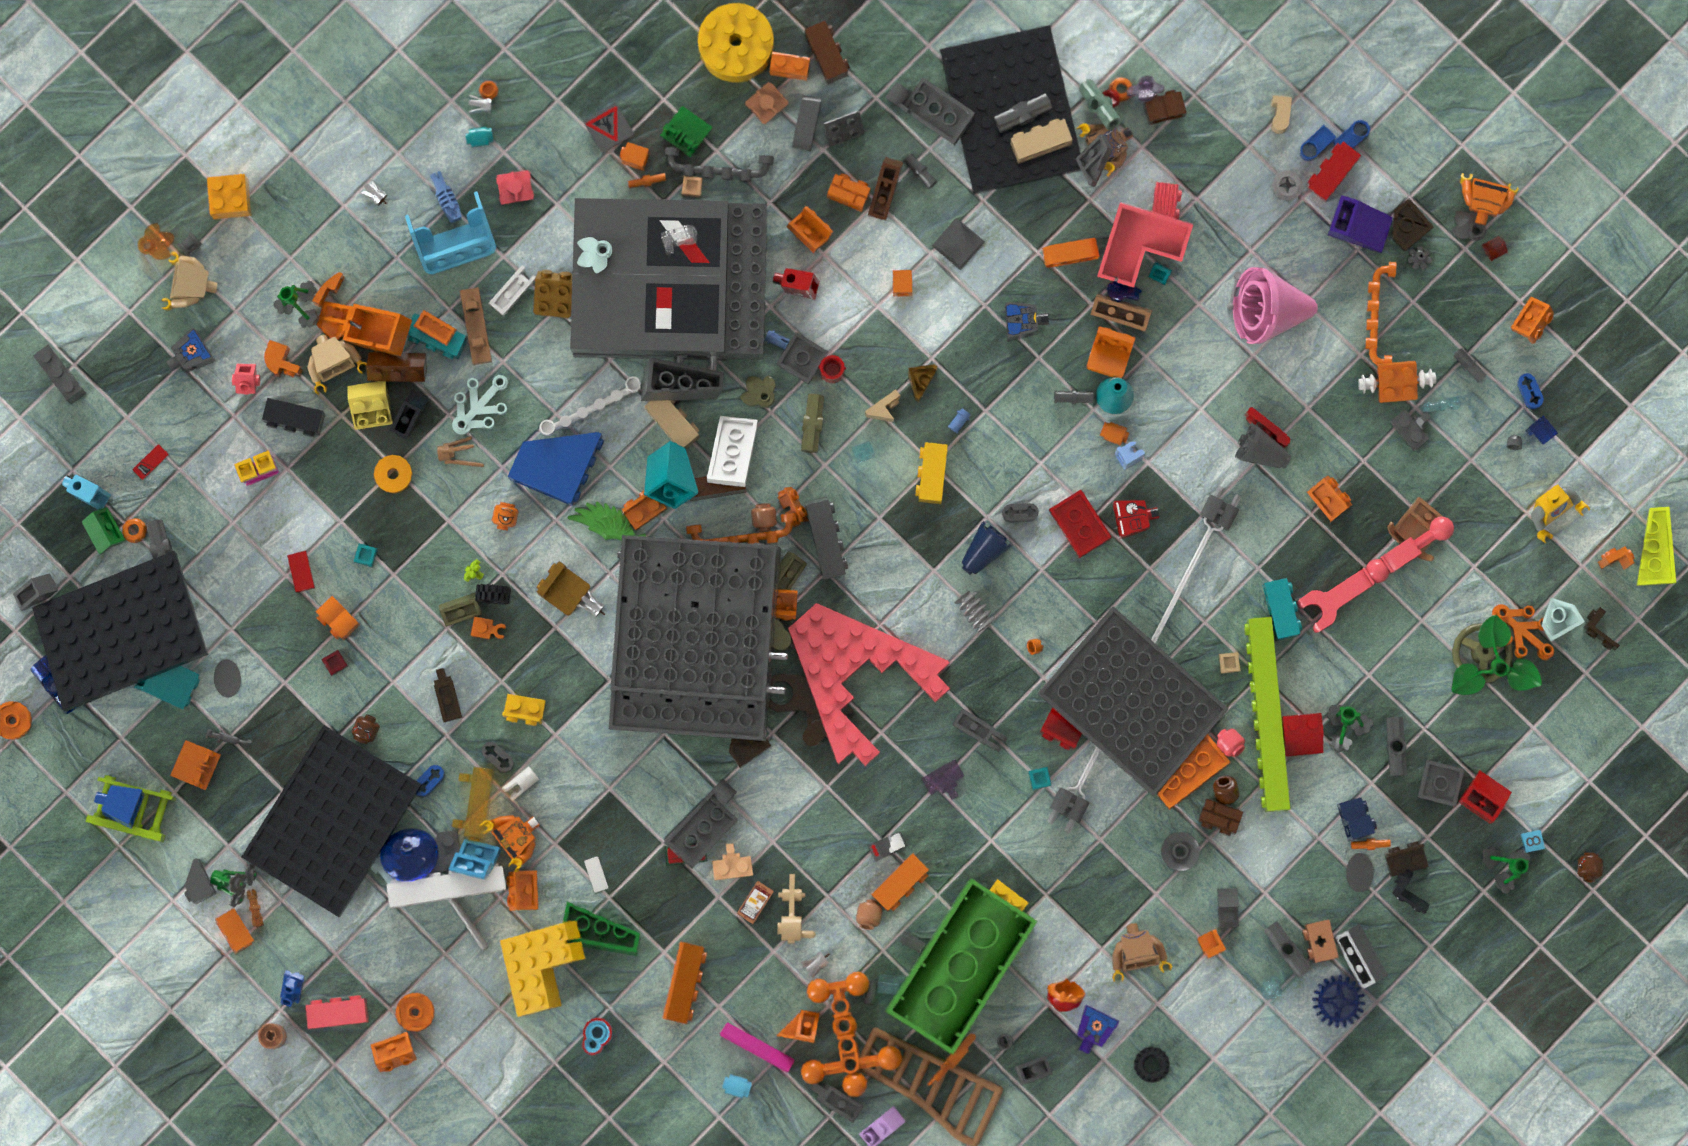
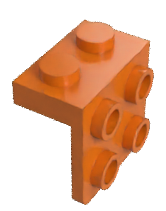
M1099 326L1086 368L1110 377L1123 378L1135 337Z

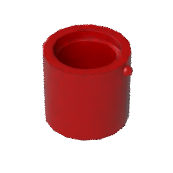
M836 355L826 356L818 366L821 377L828 383L841 381L846 370L843 360Z

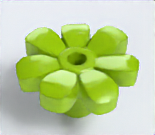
M476 559L470 566L466 567L465 581L469 582L471 578L474 579L475 577L479 580L483 578L484 573L479 571L481 561Z

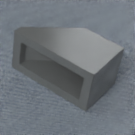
M49 573L31 578L13 595L22 611L48 599L58 589Z
M198 858L192 862L185 883L187 891L184 892L189 902L192 901L193 904H198L217 894L203 864Z

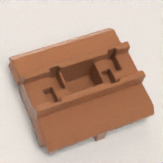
M770 82L765 84L759 91L757 90L745 102L746 106L763 124L769 122L789 104L787 99Z

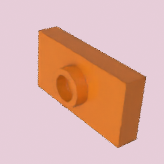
M423 310L414 325L416 329L445 346H448L457 331L456 328Z

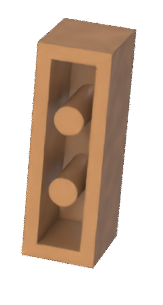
M1097 294L1090 315L1146 331L1153 310Z

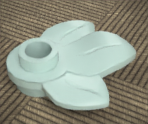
M592 237L583 238L577 242L578 246L584 251L581 253L577 264L585 268L592 266L595 273L602 272L607 266V259L612 255L611 244L604 240L597 241ZM601 248L607 249L606 252L603 254L600 253L599 250Z

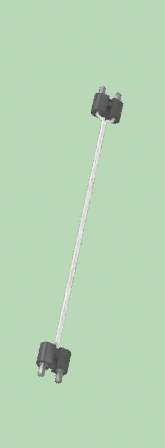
M1220 485L1214 496L1209 495L1199 515L1204 519V524L1208 526V530L1151 639L1154 643L1158 640L1212 532L1223 529L1229 531L1239 512V509L1236 507L1241 496L1236 494L1231 504L1223 502L1219 498L1225 488ZM1207 521L1214 523L1216 526L1220 528L1211 529V526L1207 523ZM1096 747L1077 786L1067 787L1066 789L1060 787L1050 806L1052 812L1047 822L1053 824L1058 813L1069 819L1064 829L1067 833L1071 832L1075 822L1080 823L1090 804L1085 800V794L1081 792V788L1101 751L1098 747ZM1078 789V792L1082 795V798L1074 795L1068 790Z

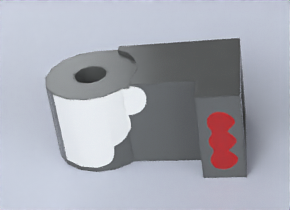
M898 832L871 843L868 847L876 862L906 847L907 843L902 833Z

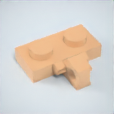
M733 843L726 844L727 854L722 855L723 860L712 861L715 881L753 876L751 856L740 857V853H735Z

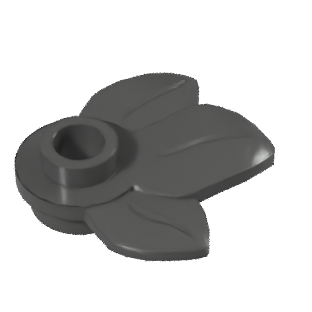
M1463 211L1455 212L1454 217L1457 227L1452 232L1457 238H1470L1471 240L1479 241L1484 238L1486 228L1484 225L1475 223L1477 212L1471 211L1470 214ZM1473 229H1478L1479 234H1474Z

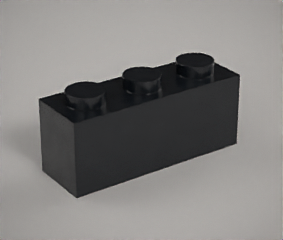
M267 398L262 421L270 428L277 429L280 426L284 427V430L287 432L296 433L297 430L303 432L305 436L314 437V435L320 436L325 413L323 410Z

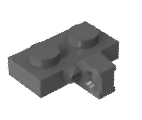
M1405 409L1390 421L1391 425L1413 451L1430 439L1423 431L1426 429L1424 423L1431 418L1427 411L1418 418L1416 414L1411 417Z

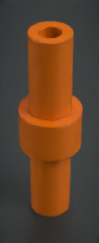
M665 173L650 176V174L644 175L642 178L628 181L629 188L643 185L644 187L652 186V183L666 181Z
M1375 838L1366 839V841H1351V849L1367 848V850H1375V848L1391 847L1390 839L1375 840Z

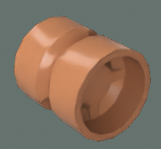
M268 1023L263 1025L258 1031V1041L265 1048L278 1049L286 1042V1031L279 1024Z

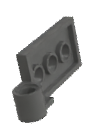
M923 77L913 92H910L896 82L885 97L953 145L957 144L977 115ZM918 94H924L925 96L922 103H916L915 99ZM939 104V111L935 114L931 113V106ZM949 114L955 116V120L951 124H947L945 121Z
M724 779L713 788L704 800L664 841V844L691 869L697 865L738 820L724 807L737 793ZM714 809L720 810L722 817L719 819L714 818L712 811ZM706 823L709 826V831L701 832L699 824ZM694 837L696 845L689 846L686 843V838Z

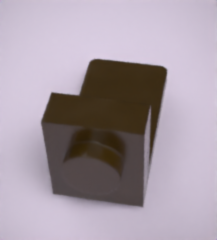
M1601 607L1596 609V611L1592 609L1586 617L1588 622L1583 628L1587 630L1586 633L1590 637L1598 638L1602 641L1601 644L1606 649H1613L1615 651L1620 645L1595 627L1606 611Z

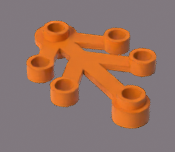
M1499 604L1493 608L1492 615H1497L1513 628L1516 648L1514 653L1516 657L1523 658L1528 653L1527 648L1523 645L1522 637L1538 649L1537 655L1540 659L1549 660L1554 655L1552 645L1542 643L1528 631L1536 629L1544 631L1540 624L1544 618L1533 622H1517L1512 618L1522 616L1526 619L1531 618L1535 613L1532 606H1526L1524 609H1509L1506 605ZM1525 610H1529L1531 615H1528ZM1499 611H1503L1505 616L1500 615ZM1511 635V639H1510V641L1508 642L1507 645H1509V644L1512 642V640H1513L1512 635ZM1544 648H1547L1550 653H1546ZM1518 649L1523 650L1524 654H1520Z

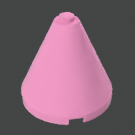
M1251 267L1241 275L1236 285L1240 287L1238 297H1233L1234 324L1240 338L1246 339L1248 344L1264 343L1312 318L1318 310V305L1313 298L1262 267Z

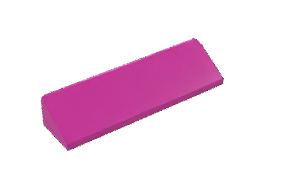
M726 1023L720 1032V1036L785 1072L790 1071L795 1061L790 1056L730 1023Z

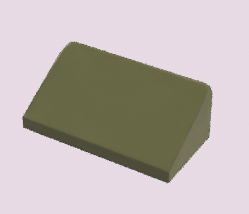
M788 551L780 562L778 589L790 590L807 566L805 561L792 552Z
M475 593L439 605V610L446 627L482 615L479 603L475 601Z

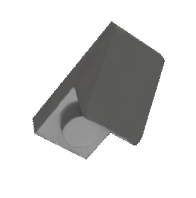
M1237 888L1217 889L1219 928L1239 927Z
M1046 1056L1015 1067L1021 1085L1052 1075Z

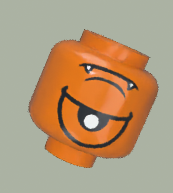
M500 502V505L498 504L494 507L492 522L497 525V529L508 531L509 527L513 528L516 526L519 511L515 508L514 504Z

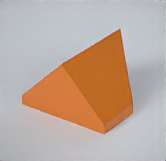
M801 1010L776 1036L814 1043L820 1013Z

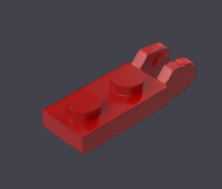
M1253 407L1248 409L1245 416L1250 424L1258 425L1270 437L1275 438V441L1283 448L1290 444L1291 439L1285 432Z

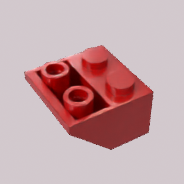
M1479 770L1458 802L1491 824L1506 805L1512 792Z

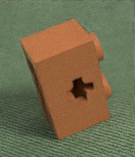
M1330 920L1304 925L1305 929L1302 930L1303 937L1309 943L1310 948L1307 949L1309 960H1313V964L1339 958ZM1318 936L1321 940H1324V943L1321 944V948L1319 944H1315V941L1318 940Z

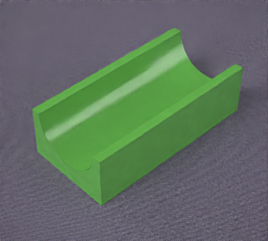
M969 879L884 1012L914 1029L949 1054H954L1038 921L978 882Z

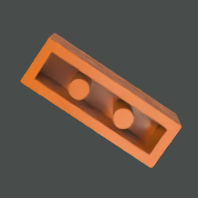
M912 853L871 896L887 912L890 909L894 911L901 904L899 900L904 895L908 897L915 890L913 886L917 882L921 884L929 876L927 874L929 869Z

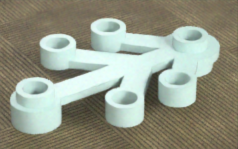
M497 375L494 377L493 385L479 401L477 391L479 382L475 378H470L467 381V386L470 389L471 410L466 415L464 403L466 402L465 394L462 392L455 394L454 400L457 403V417L453 420L452 427L457 434H467L472 428L492 429L495 422L491 417L472 421L476 415L497 413L504 415L507 413V406L504 403H498L496 406H485L498 391L507 389L508 380L505 376ZM502 379L504 381L503 384L497 385V380ZM475 381L477 384L475 387H470V382ZM459 395L464 396L462 401H457ZM500 406L505 407V410L503 412L498 411V408ZM491 420L492 425L486 426L485 422ZM460 422L465 423V426L463 428L458 427V424Z

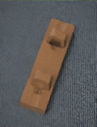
M479 287L460 290L473 366L490 363L492 358ZM470 309H477V310H478V311L468 312Z

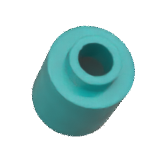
M491 127L468 129L469 133H465L467 145L471 144V148L486 146L494 142Z

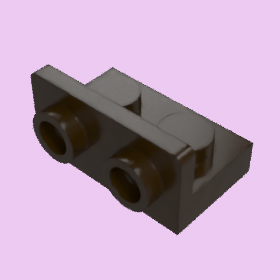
M1418 841L1407 844L1405 849L1400 850L1399 846L1388 849L1389 853L1385 854L1384 857L1390 877L1397 876L1399 873L1404 874L1406 869L1415 871L1429 867L1424 852V844L1419 845Z

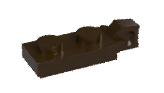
M444 668L437 669L438 680H434V688L443 722L446 723L463 718L451 676L446 677Z

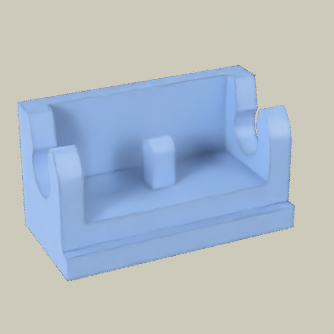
M1130 442L1116 449L1114 455L1124 470L1140 462L1145 455L1143 449L1134 453V448H1130L1136 442Z

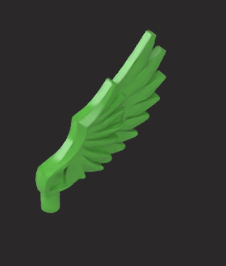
M587 502L586 506L589 510L575 508V511L581 515L568 516L569 520L589 526V531L601 535L605 540L617 539L622 541V535L636 536L632 527H630L629 520L625 515L622 516L621 510H618L617 513L615 506L611 510L607 503L603 507L599 502H596V506Z

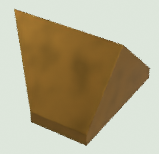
M932 364L908 368V377L915 401L919 402L937 371V365Z

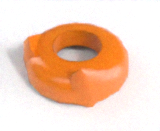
M1126 78L1114 79L1109 84V89L1117 91L1116 86L1124 84L1127 87V91L1119 93L1120 102L1128 100L1133 94L1132 83Z
M130 519L123 525L122 534L127 541L138 543L145 538L147 526L140 519ZM132 525L139 527V532L136 535H130L129 528Z

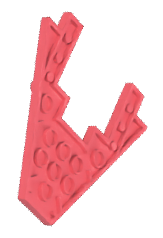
M816 603L788 628L838 764L853 753L866 766L880 753L841 712L854 699L842 684L868 660L881 674L894 662H897L935 703L950 690L938 676L950 664L948 660Z

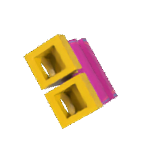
M269 450L253 456V460L248 458L234 464L240 481L246 483L247 486L279 474L275 460Z

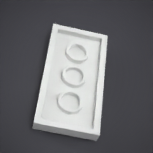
M720 416L707 483L746 486L758 420Z

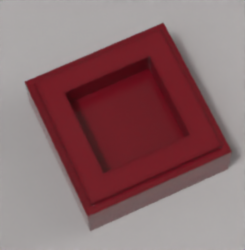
M339 650L321 659L331 676L348 667Z

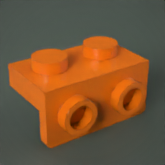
M808 206L804 207L802 212L787 225V228L813 253L824 245L833 233L829 225L824 223Z
M1626 547L1619 550L1613 548L1601 555L1602 560L1598 564L1602 569L1618 560L1625 570L1634 564L1633 560L1635 558L1630 549L1627 550Z
M778 589L776 618H781L785 621L796 619L798 590Z

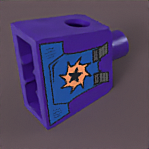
M1085 1005L1076 1036L1083 1039L1079 1050L1090 1054L1094 1045L1102 1047L1120 1021Z

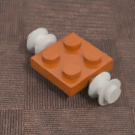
M1416 361L1377 364L1378 379H1375L1372 374H1370L1369 378H1365L1362 375L1361 379H1358L1359 390H1362L1363 394L1369 389L1374 393L1376 387H1378L1380 403L1418 400L1417 384L1422 389L1427 384L1431 388H1433V384H1436V374L1431 369H1429L1428 373L1420 370L1417 376Z

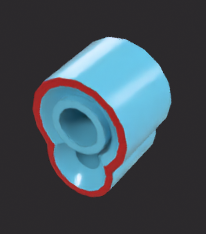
M594 1018L586 1023L583 1029V1050L589 1055H598L613 1038V1028L608 1021Z

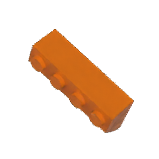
M680 941L663 1019L683 1024L692 1021L694 1010L691 1009L692 1002H696L698 990H695L697 982L701 983L703 971H700L701 963L705 964L707 957L704 947Z

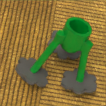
M312 281L302 282L300 284L301 288L295 285L283 287L277 295L278 300L273 304L278 309V313L289 315L293 311L292 308L295 307L302 315L298 319L301 327H312L318 319L317 311L315 309L304 311L296 302L298 296L301 297L303 302H311L313 300L314 294L317 292Z
M1331 705L1329 707L1327 718L1331 719V724L1333 726L1343 725L1341 735H1333L1331 738L1330 746L1334 747L1336 752L1348 751L1352 745V741L1346 739L1347 737L1345 736L1347 726L1351 725V729L1355 731L1357 736L1370 733L1373 721L1368 719L1366 715L1361 716L1352 707L1344 708L1342 705L1338 707Z
M1491 846L1489 849H1484L1482 862L1486 864L1488 869L1498 865L1499 861L1509 863V869L1513 875L1502 872L1495 876L1496 887L1501 889L1502 893L1507 894L1510 890L1514 889L1513 883L1515 879L1520 878L1521 874L1526 873L1528 870L1530 855L1522 850H1518L1517 853H1510L1509 858L1500 857V852Z
M248 864L245 872L229 871L226 869L223 871L215 870L211 875L210 882L212 885L217 886V890L231 896L229 905L235 908L244 900L246 884L252 886L253 881L257 877V871L255 866Z

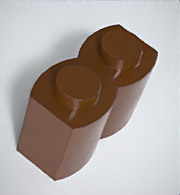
M1170 90L1165 92L1163 96H1158V94L1149 95L1143 103L1149 125L1182 118L1187 114L1181 91Z

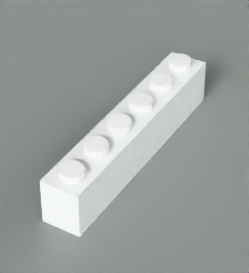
M498 863L495 864L485 880L448 871V875L441 876L440 872L429 874V878L422 879L421 876L410 877V881L402 882V879L390 880L391 884H386L391 909L506 890L503 866H499Z

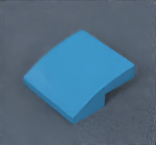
M464 839L459 853L455 852L449 871L485 880L495 866L502 850L497 846Z

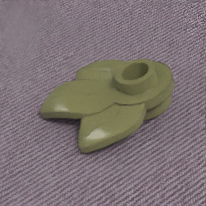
M770 375L766 376L763 380L756 376L747 378L746 387L748 391L740 395L741 400L748 406L770 407L775 400L773 392L776 384L774 379ZM768 395L767 399H762L763 396Z

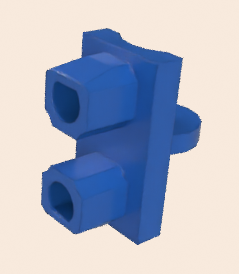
M288 970L285 971L280 995L281 1004L292 1007L294 1002L299 1003L305 976L300 975L298 972L291 973Z

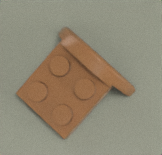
M1417 497L1395 526L1393 522L1389 523L1387 527L1388 532L1399 544L1410 537L1415 540L1430 530L1431 522L1442 515L1421 497ZM1430 544L1421 549L1422 554L1418 558L1425 561L1434 560L1432 555L1425 552Z

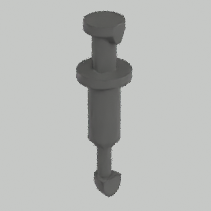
M208 729L206 733V739L208 737L218 739L217 743L223 741L232 744L241 743L246 746L252 744L251 740H239L236 736L223 734L222 730H220V733H214Z

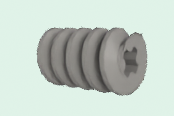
M968 591L954 603H962L959 610L966 609L963 615H971L968 622H975L972 627L973 629L980 628L977 632L979 633L993 622L995 616L988 617L991 611L983 610L986 604L979 605L982 598L975 599L974 597L977 592L970 593Z

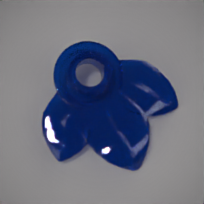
M1118 281L1107 284V293L1112 300L1118 303L1123 298L1139 301V294L1142 292L1140 288L1117 283Z

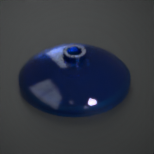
M416 828L395 832L390 836L380 852L383 869L389 876L399 881H415L425 877L433 870L439 856L435 839L429 833Z

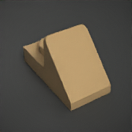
M894 390L867 409L865 416L871 419L894 422V418L887 408L892 409L899 404L900 394L898 391Z

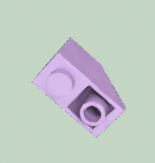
M893 1106L859 1133V1135L868 1146H876L906 1121Z

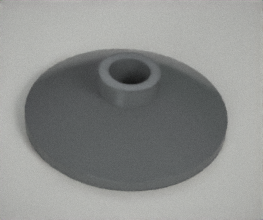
M1176 832L1164 840L1161 847V856L1169 868L1176 871H1185L1197 863L1200 856V847L1196 839L1190 834ZM1179 848L1183 850V855L1181 856L1176 853V850Z

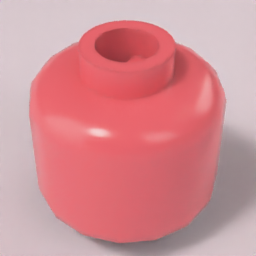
M1223 729L1217 735V746L1227 757H1237L1244 751L1245 739L1235 729Z

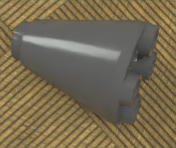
M1253 423L1249 426L1246 435L1242 434L1238 441L1240 448L1235 454V458L1244 462L1283 469L1288 466L1291 455L1288 454L1287 450Z

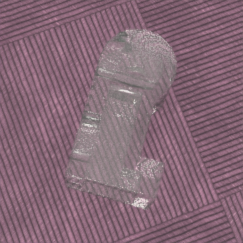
M691 225L661 233L667 255L674 253L673 247L683 244L692 245L698 238L696 228Z

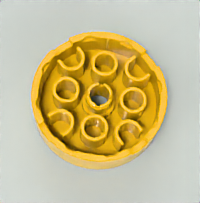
M730 3L714 9L707 15L699 29L698 47L701 60L708 71L721 80L736 83L751 80V78L761 74L771 61L774 51V39L770 23L759 10L746 4ZM735 40L741 42L739 46L731 45V43Z

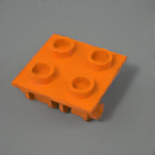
M185 740L170 776L206 790L221 754Z

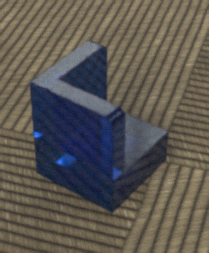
M1544 415L1525 430L1530 436L1534 434L1542 445L1558 434Z

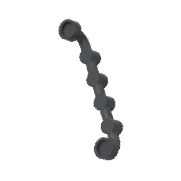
M665 147L664 156L668 157V163L672 169L684 172L683 176L695 177V173L702 174V178L713 179L714 175H721L722 180H732V177L735 176L740 177V181L751 182V178L764 176L768 172L769 166L774 164L773 156L759 155L758 163L762 164V167L757 171L728 167L678 164L675 160V157H679L680 149Z

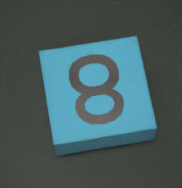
M1541 830L1521 834L1525 853L1545 849Z

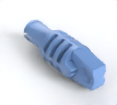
M441 171L437 172L438 175L436 173L431 174L430 178L436 188L435 195L443 212L451 223L460 220L462 215L451 187L446 185Z

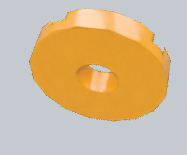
M397 455L385 456L379 460L374 470L375 482L380 489L389 493H399L409 486L413 475L412 468L407 460ZM396 469L399 474L396 479L388 477L390 470Z

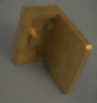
M551 270L538 271L535 278L534 314L570 318L572 305L571 273H552Z
M559 561L550 567L548 577L538 583L536 587L538 589L537 594L565 615L570 616L581 602L582 597L590 590V585Z

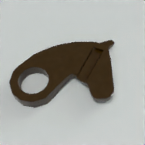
M792 674L772 676L771 686L778 682L787 683L793 689V696L784 705L775 704L770 698L768 708L777 713L806 711L807 728L802 737L803 741L808 746L818 745L827 734L806 678ZM846 706L841 712L843 714H853V709Z

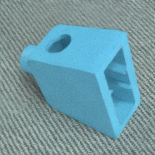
M75 475L73 478L66 476L62 482V485L67 488L66 491L98 510L105 507L111 496L110 493L98 485L78 475Z

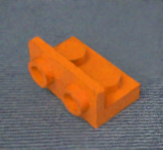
M1530 297L1512 324L1511 329L1528 338L1534 344L1536 340L1541 338L1546 325L1552 321L1554 312L1550 305Z
M1326 476L1307 493L1332 522L1346 509L1351 507L1352 503L1348 494L1342 493L1338 488V482L1333 477Z
M644 490L639 494V498L634 501L633 499L627 501L622 509L623 514L635 531L667 510L664 504L645 496Z
M537 871L508 872L506 884L509 887V895L507 897L509 910H538Z
M408 1032L370 1045L375 1065L381 1073L389 1072L402 1065H409L417 1060Z

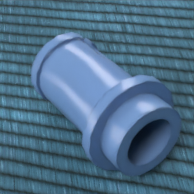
M769 330L765 341L768 342L767 344L771 343L785 350L790 339L775 333V330L773 332Z
M962 408L960 411H957L958 414L948 425V428L957 434L965 422L970 420L969 417L971 416Z

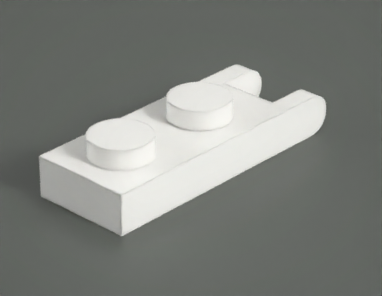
M523 265L489 302V305L503 317L535 282V275L529 280L522 275L525 270Z

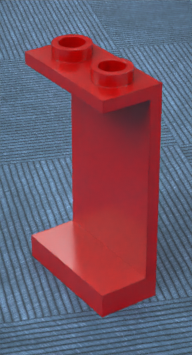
M1054 708L1051 709L1040 730L1043 738L1051 742L1053 739L1060 742L1059 746L1068 751L1070 748L1075 749L1082 735Z

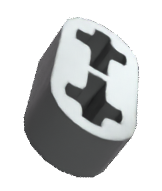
M1032 503L1009 504L1003 508L1002 517L1005 521L1011 523L1030 522L1037 518L1039 511L1037 506ZM1029 507L1032 511H1035L1032 517H1028V514H1021V512L1027 511ZM1011 508L1013 512H1019V514H1014L1013 518H1009V515H1006L1005 512H1008Z
M487 742L483 745V756L502 772H510L513 769L514 760L496 743ZM488 746L490 748L495 747L494 751L498 754L496 758L492 754L487 755L488 751L486 748ZM500 757L503 760H510L508 768H501L502 763L498 760Z

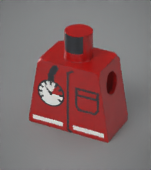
M789 268L785 269L784 274L775 272L773 284L781 285L786 293L813 300L816 299L820 281L814 273Z
M1144 500L1113 502L1119 539L1146 531L1150 528L1149 520L1159 519L1158 508L1147 509Z

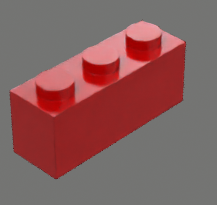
M1342 142L1341 145L1338 143L1331 151L1333 153L1329 160L1325 158L1319 166L1321 168L1320 172L1317 175L1314 173L1307 182L1310 184L1308 189L1325 202L1361 158V154L1345 142Z

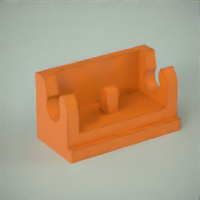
M234 908L215 919V923L235 955L254 942V939Z

